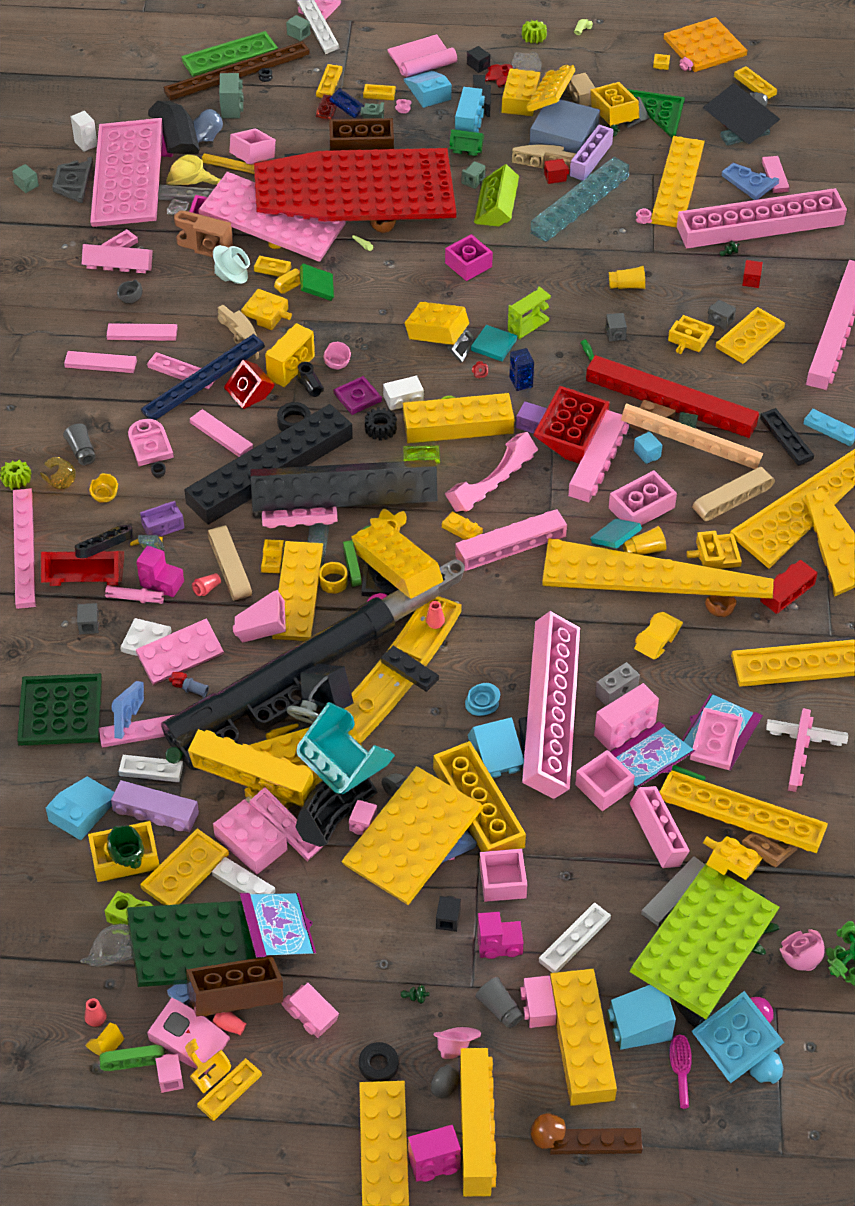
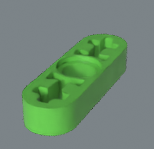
M344 541L343 550L351 586H361V574L353 541Z
M150 1045L104 1052L99 1056L100 1068L104 1071H114L156 1065L155 1058L165 1055V1050L161 1045Z

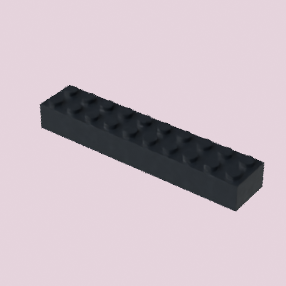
M328 404L185 488L186 504L209 525L252 499L250 469L308 466L353 439L352 423L331 404Z
M435 459L250 469L253 512L438 501L437 465Z

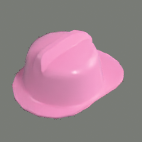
M457 1027L443 1032H436L433 1035L437 1037L438 1050L441 1052V1057L443 1059H454L460 1056L461 1048H468L470 1041L480 1037L481 1032L474 1028Z

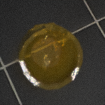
M52 457L44 463L50 469L54 466L59 467L58 471L51 475V479L43 472H40L41 477L48 484L60 490L69 488L76 478L73 465L61 457Z

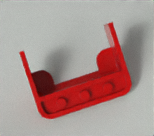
M102 551L88 558H78L75 556V552H41V582H50V586H61V582H107V585L113 586L118 585V582H122L124 551Z

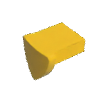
M110 1022L97 1039H91L85 1046L100 1056L104 1052L115 1051L125 1038L117 1025Z

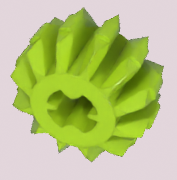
M526 21L523 25L522 39L525 42L538 44V42L542 43L546 39L547 28L542 21Z
M20 459L17 462L13 460L11 463L5 462V466L1 467L0 479L5 487H9L11 490L14 488L20 489L21 486L26 487V484L30 483L31 469H29L26 462L22 463Z

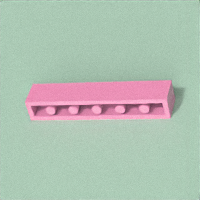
M607 410L569 484L568 496L590 502L592 496H596L598 484L603 482L604 472L609 470L610 460L615 458L616 448L621 446L623 434L626 435L629 429V424L621 420L622 414Z
M557 509L548 511L544 514L455 543V556L464 564V571L546 544L548 543V538L566 537L567 524Z

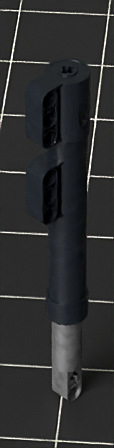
M451 560L439 567L443 582L412 599L408 598L400 590H397L382 600L379 597L369 600L359 606L355 612L217 693L209 694L163 721L161 728L171 747H177L181 750L182 759L189 769L200 770L193 767L188 753V749L198 729L204 732L209 730L221 738L233 736L235 743L238 744L239 732L233 722L246 714L255 727L260 730H266L290 716L287 713V707H300L303 701L300 684L301 672L317 664L330 665L372 639L376 640L395 628L396 621L435 599L441 592L458 583L463 576L464 564L460 560ZM451 570H456L459 573H453ZM293 696H298V697H300L301 699H300V700H294L292 697H293ZM282 706L284 710H277L275 707ZM266 716L268 719L260 720L258 717Z

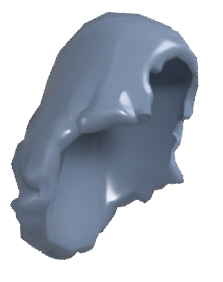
M206 109L193 120L198 143L202 141L213 142L216 134L223 127L220 115L212 109Z

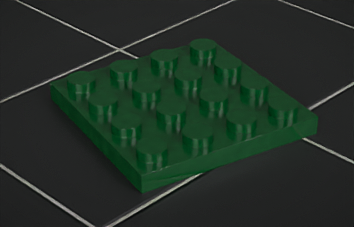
M102 674L22 677L17 737L18 746L99 742Z

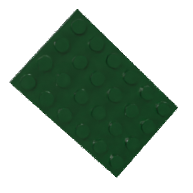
M242 901L127 907L126 916L138 987L187 984V969L260 958L256 957Z

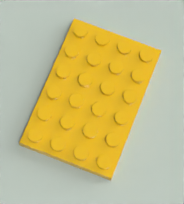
M416 766L344 857L342 863L409 905L481 812L483 806Z

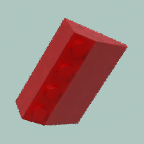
M559 386L533 436L566 460L580 464L607 410H609L610 402Z

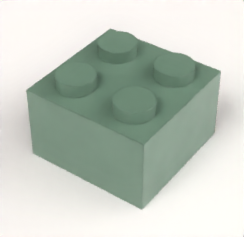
M220 73L219 96L222 119L240 118V113L243 112L242 79L239 80V73Z

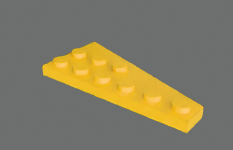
M819 488L807 493L805 501L810 517L813 519V528L818 536V544L824 564L828 569V577L832 583L835 597L855 588V533L825 491Z

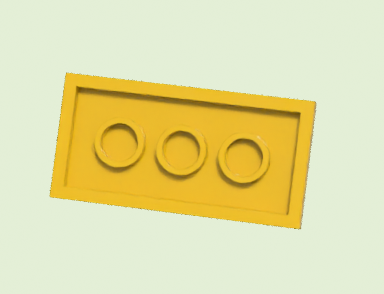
M757 307L716 342L715 348L744 364L784 329L785 322Z
M197 828L140 884L141 889L163 905L180 904L214 870L221 860L229 855V851Z

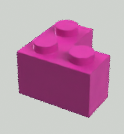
M147 545L136 561L140 586L157 592L162 591L164 595L174 597L184 583L183 569L166 564L164 551Z
M500 912L478 913L477 938L480 958L493 959L498 956L516 957L523 955L524 943L521 921L501 923Z

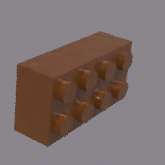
M393 118L329 119L330 151L394 149Z
M273 956L186 970L187 993L196 1017L283 1002V979Z

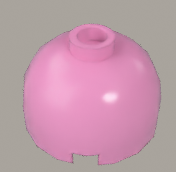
M809 929V933L805 934L798 931L782 941L783 947L782 949L780 948V952L785 962L791 968L800 971H811L822 961L825 946L818 931Z

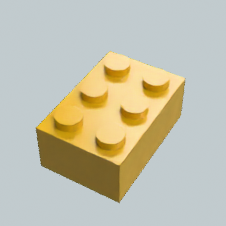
M519 69L509 70L502 96V113L533 116L534 111L528 112L526 106L539 86L540 72Z
M620 82L590 89L591 107L599 109L600 116L610 126L631 122L639 118V101Z
M420 302L404 324L409 339L454 345L469 325V320L465 307Z
M296 323L266 352L267 376L274 383L285 387L298 374V365L301 362H310L315 357L314 332Z
M150 821L129 825L139 833L144 846L141 866L137 869L130 866L125 867L118 863L115 864L112 861L107 850V838L112 829L88 834L97 882L153 871L159 866Z

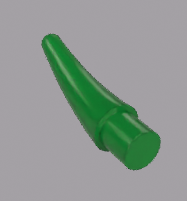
M584 339L580 344L591 362L594 354L591 345Z

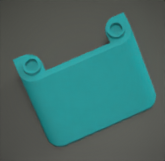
M328 702L297 745L296 752L334 792L344 794L386 767L395 755L390 750L373 745L369 752L364 749L348 733L355 726L352 714Z

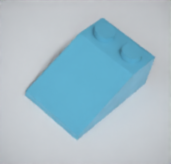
M428 71L404 78V82L423 108L451 100L452 84L445 75L435 71Z
M87 776L58 793L46 807L48 820L77 839L82 840L112 806L111 799L115 792Z

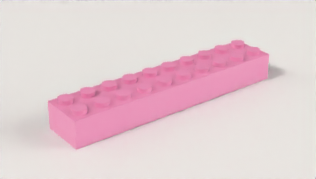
M834 188L678 212L677 229L687 249L726 243L731 240L740 241L844 225L847 209L837 189Z
M549 611L535 621L522 783L555 799L570 789L580 627Z

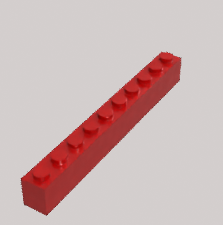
M595 355L587 367L586 381L641 401L647 400L674 409L676 413L750 438L757 426L758 411Z

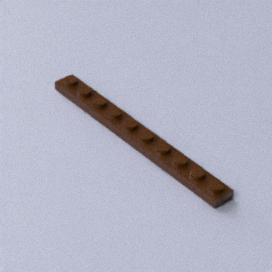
M301 41L164 86V93L170 101L220 85V73H239L240 78L258 72L262 68H270L302 58L310 54V49Z

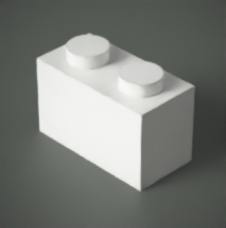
M85 111L71 116L75 143L84 152L97 147L94 120Z
M417 376L383 384V396L390 410L403 408V403L424 401V390Z

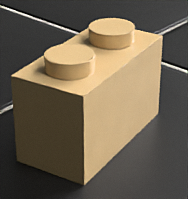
M586 73L573 75L566 87L568 93L572 95L573 101L577 104L591 105L590 89H594L595 86Z

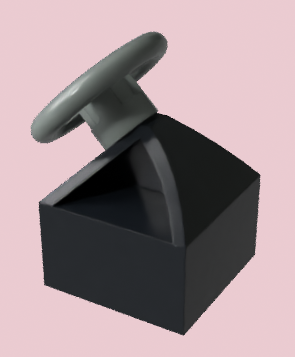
M317 664L301 672L303 701L300 707H287V713L298 720L313 724L319 716L316 710L322 711L328 702L343 709L354 704L345 666Z

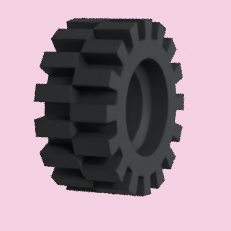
M378 407L376 411L371 409V412H367V415H365V432L369 437L373 436L374 440L379 438V441H382V438L387 440L388 436L392 438L393 434H396L397 417L390 409L386 411L384 407L383 410H380V407ZM379 422L386 423L385 425H376Z

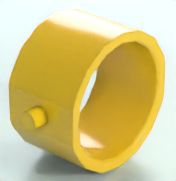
M329 562L320 568L319 580L322 590L327 593L337 594L346 589L348 577L347 569L343 564ZM329 574L343 576L337 582H329L324 579Z

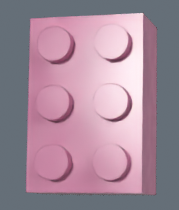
M652 471L610 493L609 509L619 519L637 522L642 526L674 509L677 493L655 471Z
M644 683L597 711L594 736L609 751L615 747L619 748L625 741L635 738L642 730L651 728L655 724L659 698Z
M245 799L213 823L215 838L256 875L287 851L286 836Z

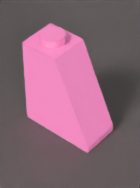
M278 590L273 591L235 616L233 632L242 643L286 632L285 601Z

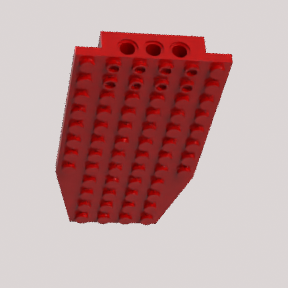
M447 148L326 150L254 163L256 209L259 213L273 215L284 213L288 217L299 215L303 216V219L310 220L313 217L323 222L456 218L457 215Z

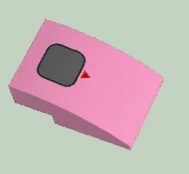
M174 998L170 999L147 1032L149 1041L163 1046L164 1049L168 1050V1054H178L180 1061L197 1069V1066L188 1056L185 1049L188 1042L194 1038L196 1039L199 1048L195 1053L200 1061L204 1063L218 1051L223 1050L230 1040V1037L204 1016L196 1017L192 1008Z

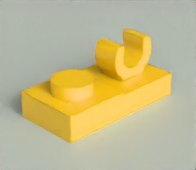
M453 511L442 522L443 529L464 540L483 533V528L478 526L477 523H472L468 518L466 519Z

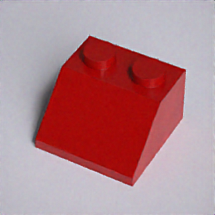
M242 360L224 388L245 409L266 399L275 384L257 364Z

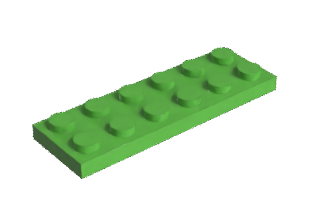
M264 31L183 55L181 58L192 77L277 50L278 47L267 32Z

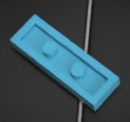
M812 409L804 419V425L850 447L855 442V428L815 409Z

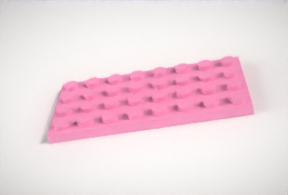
M162 118L99 124L90 220L92 227L156 221L163 133Z
M226 172L199 208L200 215L230 222L231 227L319 262L346 224V221L323 222L313 217L310 220L303 219V216L299 215L288 217L284 213H279L278 215L259 213L256 209L255 182Z

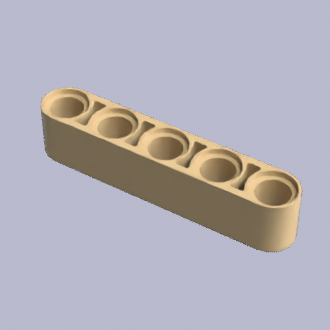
M763 467L756 468L700 497L694 502L692 508L704 521H709L767 491L773 486L775 479Z
M224 525L207 530L210 544L233 601L252 596L250 583L227 526Z

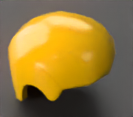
M100 474L90 484L89 492L91 497L99 503L112 501L116 497L118 483L111 474Z

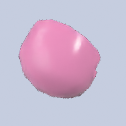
M332 342L324 352V362L332 369H342L349 363L351 352L346 344Z

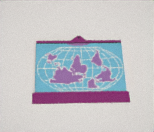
M710 693L698 714L690 716L691 725L683 736L682 741L693 748L704 707L743 717L730 771L763 715L748 711Z
M659 721L610 753L635 776L634 785L639 788L659 774L671 772L673 765L694 753L695 750L667 730L665 725Z
M240 893L256 957L316 953L309 929L313 922L306 918L299 893Z

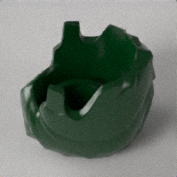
M114 826L107 838V850L112 861L125 867L139 868L144 856V846L139 833L131 826Z

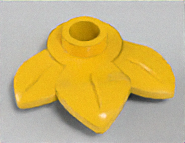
M383 509L379 514V518H371L370 523L372 526L375 522L384 520L400 532V528L406 524L407 516L404 511L393 515L388 510Z

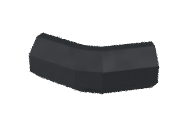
M157 101L148 110V116L154 119L162 118L163 136L167 153L198 154L200 151L190 115L182 105L171 101Z
M367 778L344 794L334 792L322 781L308 796L299 812L295 828L303 841L319 847L324 846L331 838L337 824L353 811L357 800L366 802L378 792L370 778Z

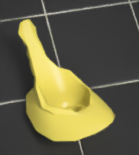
M185 155L178 158L171 166L166 184L189 185L203 181L217 185L221 179L205 171L203 161L199 157Z

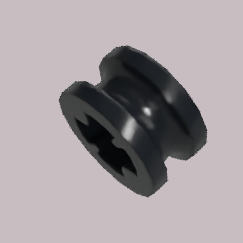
M262 68L259 70L260 81L268 82L272 80L271 69Z

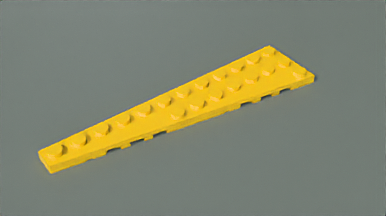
M855 449L731 530L730 534H734L735 541L770 569L814 526L805 501L807 493L822 488L835 505L855 486Z
M548 538L542 582L543 586L773 599L774 579Z

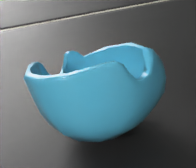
M773 1051L750 1068L749 1072L760 1083L771 1082L774 1084L782 1077L784 1068L779 1055Z

